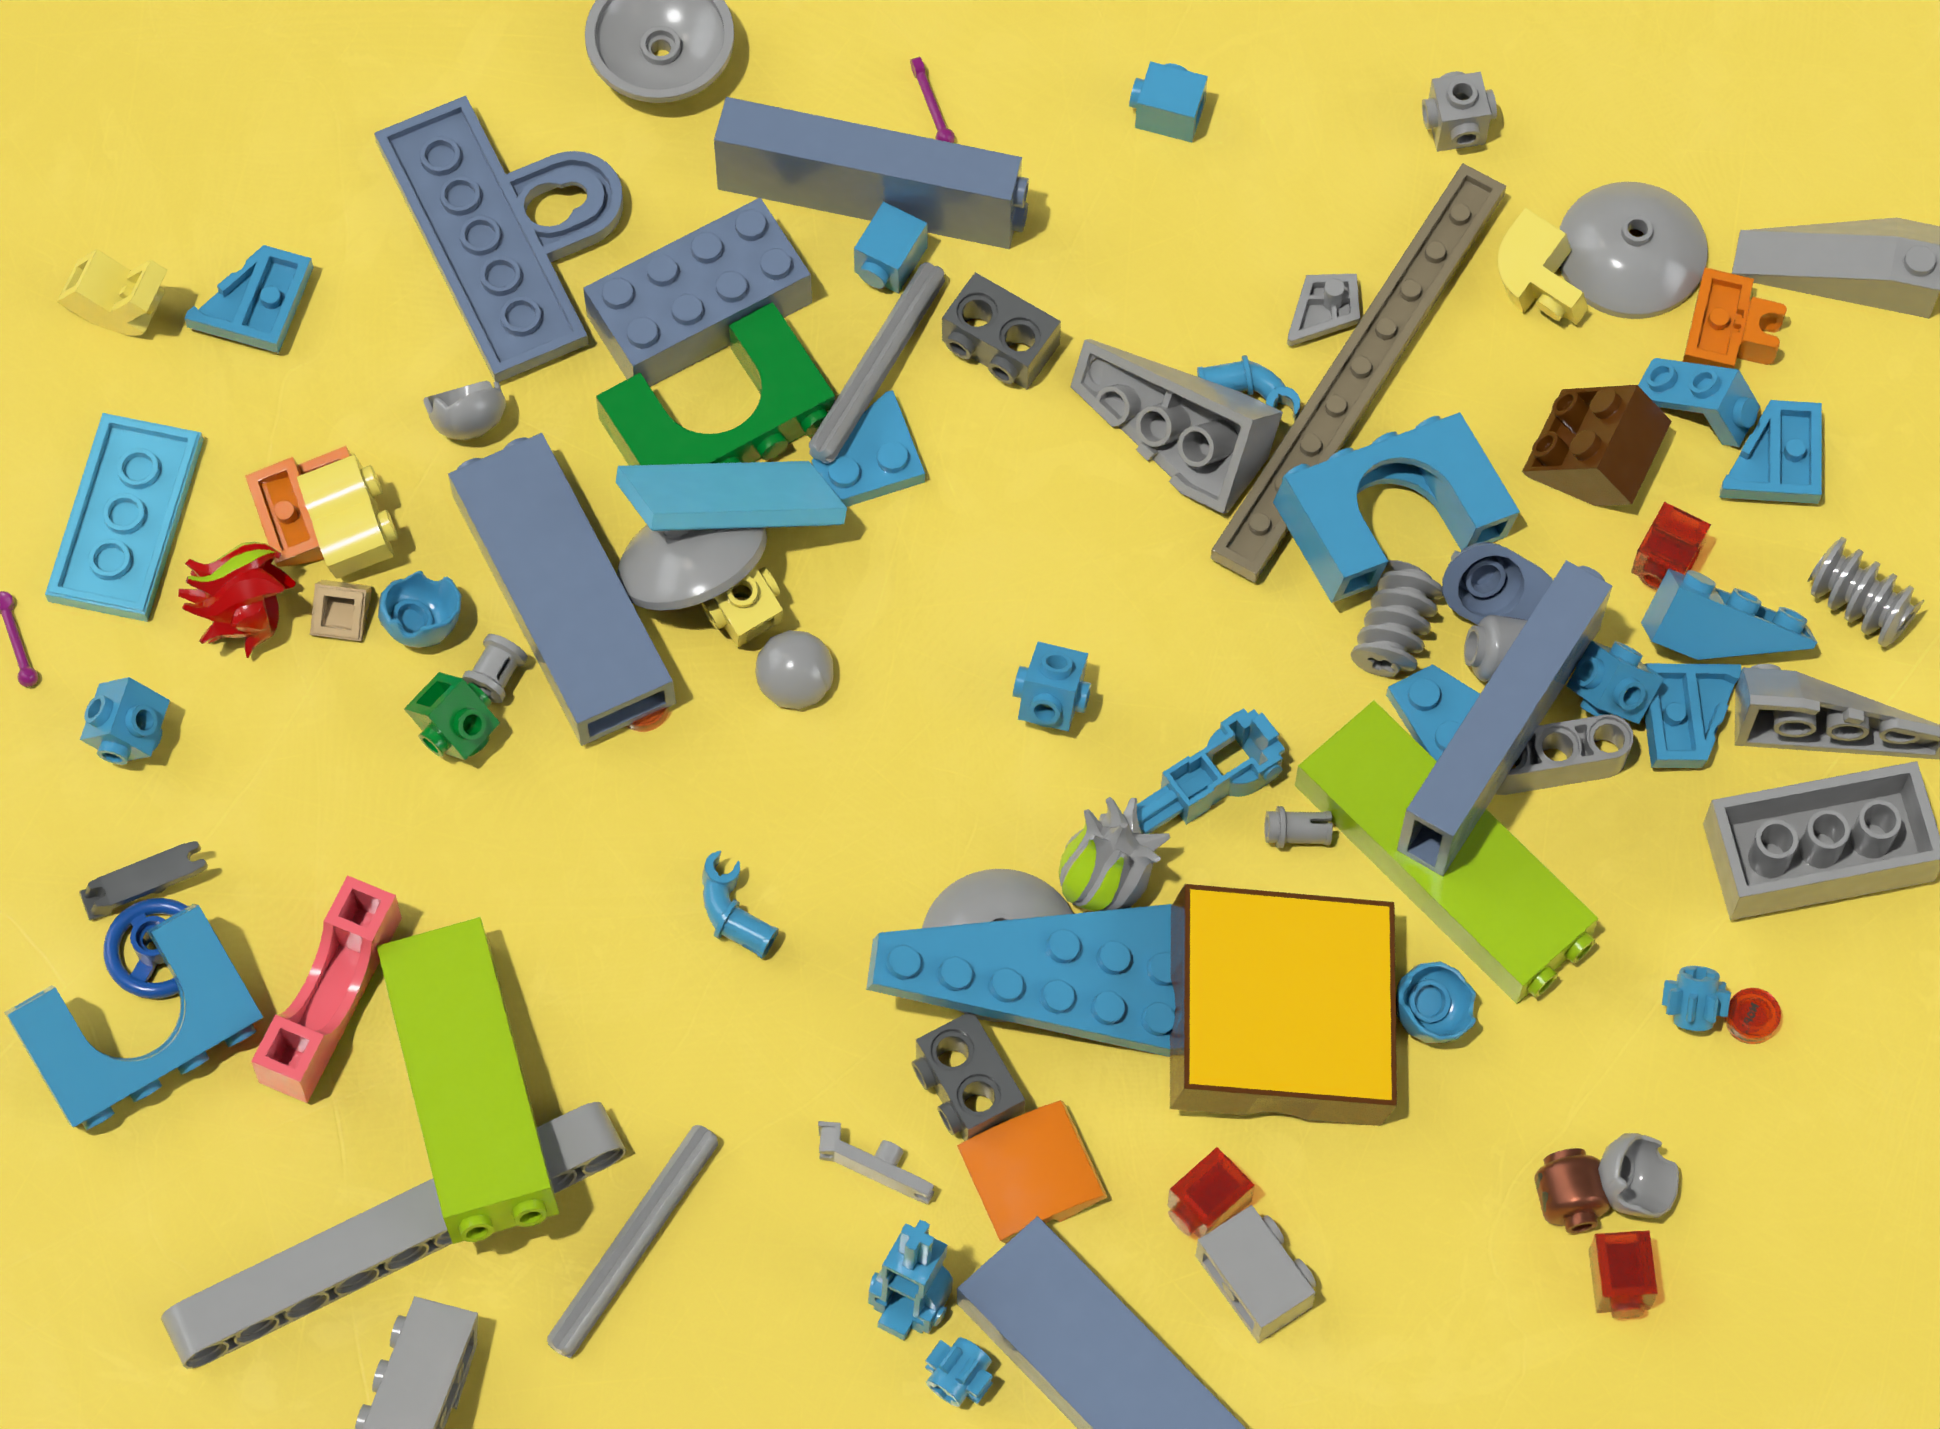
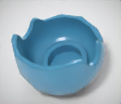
M417 571L405 579L392 581L381 593L378 618L380 624L397 642L409 647H431L440 644L455 628L460 614L462 595L453 580L448 576L439 581H433L427 578L422 571Z
M1441 961L1421 963L1412 968L1398 983L1396 989V1015L1408 1034L1425 1043L1451 1042L1461 1037L1474 1026L1477 1020L1473 1016L1476 992L1465 981L1459 970Z

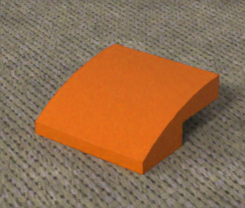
M346 446L299 465L291 457L245 476L268 544L282 553L280 559H274L277 567L304 564L324 559L298 484L297 476L352 456Z
M1061 1100L1005 1121L957 1145L999 1240L1005 1244L1037 1216L1045 1224L1053 1219L1062 1222L1107 1198L1106 1192L1066 1105Z

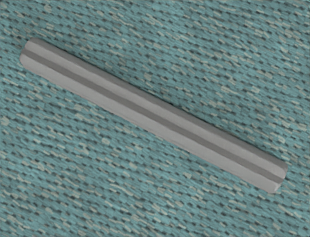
M929 262L919 266L809 442V454L814 459L829 464L837 457L945 283L944 271L941 267L934 266Z
M695 1125L686 1135L548 1335V1345L555 1352L567 1358L575 1354L718 1146V1137L710 1130L701 1125Z

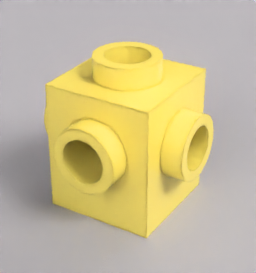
M755 566L732 588L702 603V607L715 629L719 630L725 627L737 648L782 622L783 609L775 598L780 594V590L766 567L758 570ZM744 597L746 600H738L736 598Z

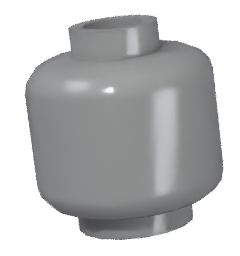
M1488 615L1479 622L1478 626L1473 625L1469 629L1464 645V659L1466 665L1472 667L1476 678L1484 682L1490 680L1528 620Z

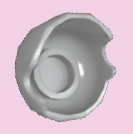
M482 381L425 397L423 401L434 428L440 434L457 440H468L484 435L499 423L506 407L505 397L499 382H493L495 388L492 387L489 381Z
M788 630L771 637L759 652L755 668L757 683L762 693L778 707L800 710L818 703L825 696L826 691L830 689L834 675L833 659L829 649L819 638L809 632Z
M1624 1133L1606 1147L1598 1170L1603 1190L1612 1209L1627 1215L1644 1218H1659L1671 1209L1678 1194L1679 1170L1675 1162L1669 1161L1660 1155L1658 1148L1662 1145L1661 1141L1639 1133Z

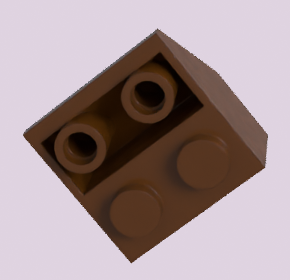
M1638 385L1562 389L1558 398L1553 403L1552 411L1538 439L1533 444L1532 452L1522 472L1530 479L1593 506L1631 505L1672 421Z

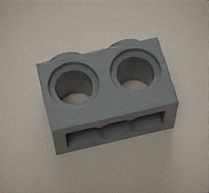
M975 272L942 317V341L945 342L948 349L955 355L963 359L972 358L988 367L991 374L998 380L1007 384L1014 382L1027 390L1060 345L1061 321ZM971 319H982L988 323L975 327L966 322ZM1015 343H1023L1031 348L1026 351H1015L1009 348V346Z
M966 1013L916 1039V1060L911 1062L912 1067L923 1088L928 1090L933 1087L942 1102V1105L937 1107L938 1112L951 1135L959 1132L963 1140L966 1141L994 1126L1025 1113V1099L975 1014ZM958 1051L966 1057V1061L959 1066L949 1067L942 1064L938 1058L944 1052ZM981 1095L990 1099L993 1105L986 1111L975 1112L968 1109L964 1103L972 1096Z

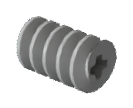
M1841 537L1827 550L1808 578V582L1814 579L1811 595L1820 598L1831 591L1828 607L1835 611L1848 603L1844 619L1852 623L1864 616L1861 631L1869 635L1881 628L1878 644L1887 647L1897 640L1921 608L1924 600L1914 606L1910 604L1914 588L1910 585L1896 594L1893 589L1897 575L1894 573L1882 581H1878L1876 577L1880 567L1879 562L1875 561L1865 569L1860 568L1859 565L1864 553L1861 549L1845 557L1843 551L1847 539Z
M1388 560L1384 569L1385 573L1382 574L1377 583L1378 591L1375 592L1370 601L1372 609L1364 617L1365 627L1358 633V645L1351 652V658L1358 667L1367 673L1382 677L1396 676L1399 670L1414 671L1418 665L1417 660L1409 653L1413 654L1423 651L1425 645L1418 636L1427 635L1431 630L1430 623L1423 617H1434L1437 614L1438 608L1431 600L1443 597L1442 586L1433 580L1429 574L1415 565L1398 560Z

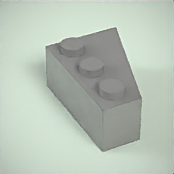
M414 1296L407 1316L398 1315L390 1338V1347L394 1348L389 1361L381 1359L377 1366L372 1385V1391L376 1392L371 1406L362 1405L355 1429H444L452 1408L457 1409L477 1346L478 1313Z

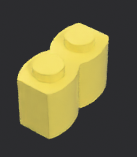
M354 454L297 476L327 567L336 579L394 557L390 541L398 539L388 511L379 512L375 496L382 494V489L371 465L363 467Z

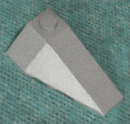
M1896 217L1740 230L1732 274L1753 278V283L1929 319L1940 292V226Z
M1092 339L1084 340L1070 386L1112 427L1118 426L1138 445L1136 450L1147 461L1154 460L1171 477L1169 482L1181 494L1223 514L1230 511L1268 459L1283 413L1237 390Z
M1757 664L1751 668L1743 667L1735 688V746L1940 760L1939 724L1800 672L1781 670L1780 667L1773 664Z

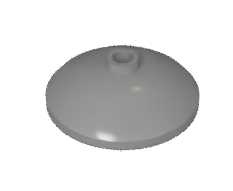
M596 0L587 17L585 44L588 58L595 72L613 90L635 100L665 103L691 97L706 89L721 75L732 55L734 26L730 10L724 0ZM658 50H666L669 52V54L664 56L654 55V53Z
M1616 182L1600 186L1579 198L1567 211L1560 225V230L1567 234L1571 247V252L1559 267L1565 281L1584 293L1587 304L1598 311L1628 319L1659 316L1684 303L1701 282L1708 255L1707 240L1703 227L1686 203L1660 187L1641 182ZM1631 229L1639 230L1644 233V236L1635 237L1628 231Z
M646 525L633 537L626 547L618 565L617 575L630 601L637 606L651 610H675L694 606L729 590L756 566L766 547L767 532L765 528L652 531Z
M989 869L966 875L941 892L929 908L922 928L1073 914L1064 898L1045 881L1017 870ZM975 1014L976 1017L981 1020L992 1022H1007L1004 1020Z

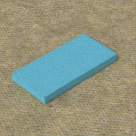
M102 413L46 589L45 596L48 602L148 622L204 441L201 432Z
M809 461L618 466L615 481L652 531L841 525L845 522L847 511L844 503Z

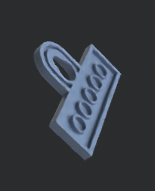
M466 96L374 133L376 144L495 382H501L589 345L588 335L551 262L602 241L618 225L623 212L622 186L618 175L607 162L590 153L567 151L551 155L505 174ZM574 185L583 188L587 193L586 201L581 206L573 209L569 218L559 225L541 226L531 221L526 215L527 206L532 199L557 187L562 189Z

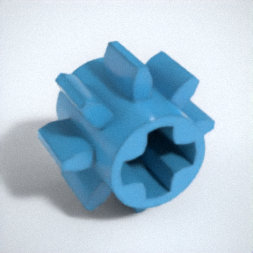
M1686 966L1679 970L1677 981L1665 980L1662 1005L1667 1006L1666 1014L1674 1015L1673 1022L1675 1025L1686 1030L1706 1031L1711 1029L1714 1023H1716V1016L1728 1017L1731 992L1726 990L1725 982H1719L1720 975L1717 971L1703 966Z
M959 1337L952 1347L940 1340L925 1360L927 1363L925 1368L932 1373L926 1381L927 1386L937 1396L953 1406L960 1407L966 1397L978 1404L993 1384L991 1381L993 1378L992 1374L986 1371L992 1363L991 1358L981 1348L965 1338Z

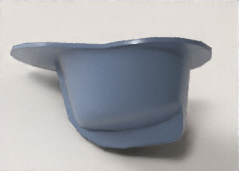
M1481 542L1474 543L1464 548L1461 552L1454 551L1451 556L1452 561L1448 564L1442 578V593L1451 609L1477 625L1488 615L1528 620L1553 580L1541 567L1514 551L1499 544Z

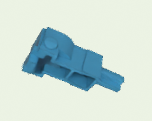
M1244 708L1232 714L1221 722L1220 729L1211 736L1207 747L1191 757L1187 756L1162 772L1161 789L1137 804V818L1141 834L1153 832L1177 815L1187 825L1210 810L1212 805L1227 795L1235 797L1247 796L1278 778V775L1283 770L1281 767L1283 759L1281 754L1285 752V748L1278 740L1279 733L1263 713L1258 714L1255 709L1247 713ZM1236 740L1249 756V759L1222 776L1212 763V758L1216 752Z
M919 1220L915 1228L907 1223L903 1226L900 1235L882 1264L880 1273H874L869 1287L868 1303L874 1306V1310L882 1313L877 1327L902 1340H905L910 1329L921 1334L923 1331L929 1334L932 1327L937 1326L942 1321L947 1310L944 1305L952 1292L953 1278L943 1266L948 1245L930 1236V1224L923 1220Z

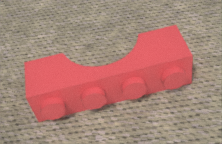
M347 875L324 919L320 945L305 983L292 1004L283 1013L275 1014L251 1061L260 1084L308 1103L380 962L377 946L391 941L402 919L396 895Z

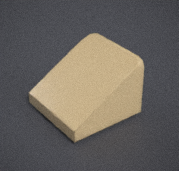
M321 580L315 583L310 635L362 641L371 600L372 586Z

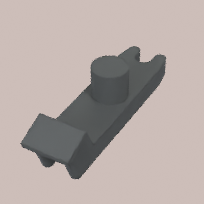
M197 841L178 845L90 881L86 889L79 891L89 921L109 916L116 907L151 893H161L166 887L196 876L206 870L208 864L204 859L194 862L190 861L191 855L201 851L200 844Z

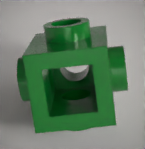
M438 672L404 708L422 730L419 734L422 743L440 757L447 754L466 760L469 756L475 755L487 745L490 738L489 735L500 724L498 719L488 709L492 704L491 700L479 687L470 682L467 684L462 678Z

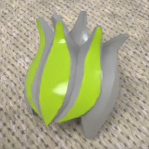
M1111 797L1107 798L1108 811L1106 814H1101L1099 820L1089 809L1084 810V829L1071 837L1065 846L1059 866L1062 894L1068 902L1091 911L1126 909L1136 903L1147 889L1153 863L1161 860L1154 851L1169 840L1170 835L1169 833L1141 834L1137 818V798L1129 800L1123 814Z

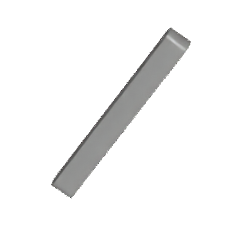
M601 1102L585 1104L537 1127L554 1194L613 1165L626 1152ZM432 1178L171 1306L163 1313L161 1320L183 1367L191 1369L210 1363L453 1244L442 1216L434 1179Z

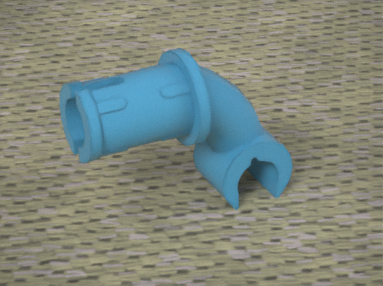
M1247 355L1241 356V361L1197 367V374L1200 378L1239 392L1247 391L1248 396L1253 395L1254 390L1262 395L1267 405L1274 408L1278 406V402L1288 405L1293 411L1294 422L1300 414V398L1293 389L1286 387L1283 381L1272 371L1248 360Z
M721 850L714 852L707 857L702 874L704 906L715 928L714 937L719 939L725 936L757 954L762 959L773 945L779 928L771 926L739 908V901L734 899L731 902L730 893L735 889L738 882L740 862L736 863L730 873L719 876L715 868L719 864Z

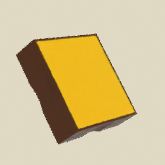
M1185 884L1171 905L1170 978L1173 984L1176 1008L1174 1025L1170 1035V1109L1236 1115L1274 1112L1311 1121L1381 1126L1397 1106L1394 902Z

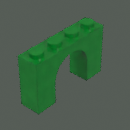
M773 302L729 325L731 350L760 393V400L755 411L745 422L736 428L721 433L703 434L680 426L667 414L641 373L596 395L599 420L629 466L756 462L760 459L770 460L781 454L789 443L804 435L814 436L834 404L835 394Z

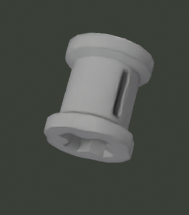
M488 634L483 641L485 650L473 670L465 671L462 679L467 684L470 682L479 687L489 697L491 702L502 703L506 696L504 691L506 684L516 667L524 666L528 656L510 640L499 635Z

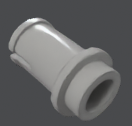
M1277 806L1276 811L1266 812L1264 823L1266 843H1275L1276 848H1283L1284 843L1330 845L1333 825L1328 823V821L1332 820V814L1330 811L1286 812L1283 806Z

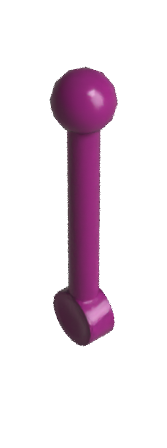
M921 57L910 59L913 75L918 80L938 131L935 139L954 143L955 135L951 129L946 128L928 82Z
M1 591L0 614H2L20 669L17 676L18 682L24 687H32L38 681V673L29 665L12 614L14 600L10 593Z

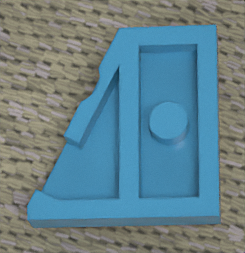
M263 245L246 260L241 270L231 273L217 285L218 293L199 309L193 306L187 311L184 318L187 328L279 353L312 273V259Z
M893 390L885 392L863 413L833 462L825 464L814 458L811 460L814 468L846 507L925 483L924 469Z
M1770 400L1759 419L1758 425L1741 449L1734 466L1723 480L1720 488V498L1818 504L1822 495V403Z
M1645 663L1647 667L1664 678L1644 714L1651 768H1702L1716 740L1715 734L1723 722L1729 706L1727 703L1734 685L1739 680L1742 671L1741 664Z
M1433 664L1389 686L1386 694L1413 739L1436 761H1438L1480 695L1477 691Z

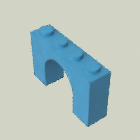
M1460 412L1443 419L1440 416L1430 417L1418 424L1415 429L1399 435L1397 432L1386 433L1377 438L1371 445L1355 451L1353 448L1342 449L1333 454L1327 461L1311 467L1309 464L1298 465L1283 476L1282 483L1273 501L1331 603L1376 587L1388 563L1385 554L1367 526L1358 507L1357 494L1368 487L1379 484H1397L1422 494L1437 509L1461 551L1474 543H1493L1506 538L1520 513Z
M192 904L147 930L174 977L180 995V1013L176 1026L166 1041L155 1050L133 1058L112 1057L99 1052L86 1040L62 997L53 985L4 1012L63 1115L73 1128L82 1123L85 1129L88 1130L102 1123L115 1114L111 1105L129 1095L133 1102L145 1098L162 1087L158 1079L175 1068H178L181 1075L185 1074L209 1059L206 1050L223 1040L228 1047H231L256 1032L253 1023L263 1018L199 905Z

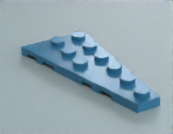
M1172 904L881 932L877 934L872 942L866 990L1170 1057V1035L1174 1025L1176 1008L1175 994L1170 978Z

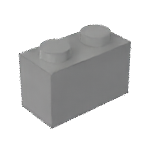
M1250 1205L1198 1239L1195 1256L1259 1344L1312 1308L1316 1293L1313 1288L1316 1287V1281L1302 1260L1296 1259L1292 1261L1281 1245L1284 1243V1237L1272 1218L1268 1215L1261 1218L1255 1208Z

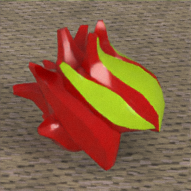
M244 542L209 564H202L192 559L185 563L192 570L191 576H188L186 579V583L197 589H179L178 597L194 603H184L182 609L213 621L200 638L199 642L201 644L207 641L210 644L222 638H245L246 658H249L257 645L274 635L279 621V605L276 594L282 593L285 589L295 587L296 582L288 574L272 564L275 558L280 559L281 552L266 543Z

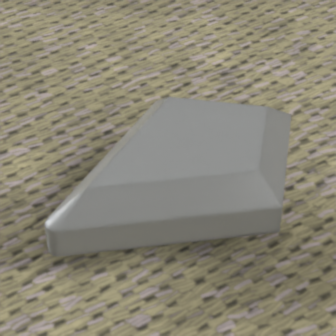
M1357 274L1306 275L1288 334L1287 344L1289 346L1359 323Z

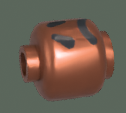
M1581 1148L1565 1149L1546 1156L1543 1159L1544 1165L1534 1176L1545 1220L1553 1225L1565 1226L1567 1233L1585 1232L1598 1226L1597 1218L1605 1214L1611 1207L1603 1190L1599 1175L1600 1160L1586 1155L1585 1150Z

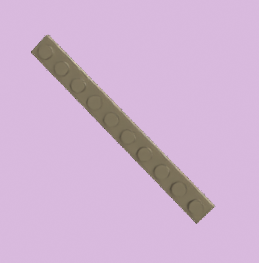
M1462 163L1212 548V560L1254 583L1257 581L1289 531L1273 503L1283 476L1298 465L1309 464L1311 467L1325 462L1342 449L1505 195L1506 185Z

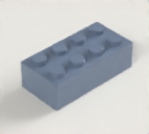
M761 197L583 288L587 317L626 379L641 373L650 387L730 346L729 325L773 302L784 318L812 303L811 274Z

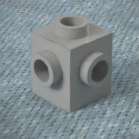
M1455 71L1444 74L1440 78L1432 79L1429 98L1422 100V115L1426 129H1432L1437 152L1486 144L1490 120L1497 117V106L1493 90H1485L1481 72L1465 74Z

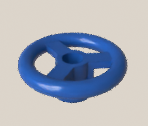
M151 898L129 906L114 919L105 936L103 956L107 971L122 989L135 996L149 999L166 998L179 993L174 978L158 983L148 982L157 964L164 963V960L157 949L151 950L147 948L148 944L152 942L147 930L165 920L159 916L148 915L167 914L173 916L187 908V905L173 899ZM132 925L130 940L139 961L132 973L129 974L121 962L119 947L124 933Z

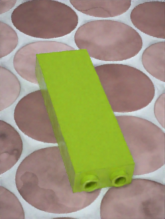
M1373 700L1298 765L1295 786L1321 812L1330 811L1332 814L1331 822L1516 1004L1529 993L1534 997H1538L1555 981L1558 976L1555 970L1567 959L1572 963H1576L1592 948L1595 943L1592 936L1598 917L1487 809L1482 814L1444 876L1397 851L1406 809L1437 761Z
M481 917L378 945V955L441 1212L452 1243L481 1241L488 1238L494 1232L515 1226H534L544 1221L547 1217L559 1214L492 952Z

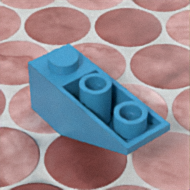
M1668 569L1641 621L1651 642L1697 660L1814 649L1817 644V640L1806 625L1807 619L1798 612L1786 607H1779L1778 611L1764 607L1756 596L1741 589L1734 588L1732 593L1716 588V583L1709 577L1693 570H1688L1686 575Z

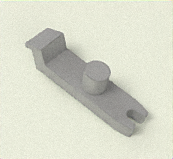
M819 1121L820 1160L836 1162L908 1197L929 1204L934 1194V1185L897 1167L904 1152L902 1148L890 1141L882 1140L873 1156L841 1141V1123Z

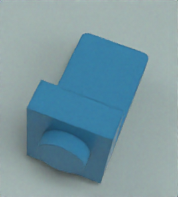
M1654 358L1638 384L1658 407L1703 413L1722 445L1740 447L1749 428L1755 423L1760 409L1759 403L1738 369Z

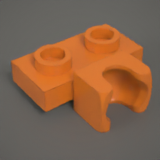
M1705 267L1701 277L1682 362L1731 369L1735 367L1736 358L1764 365L1772 364L1775 360L1780 340L1778 337L1763 331L1775 333L1780 330L1787 312L1786 306L1779 302L1752 297L1751 301H1749L1754 282L1753 278Z

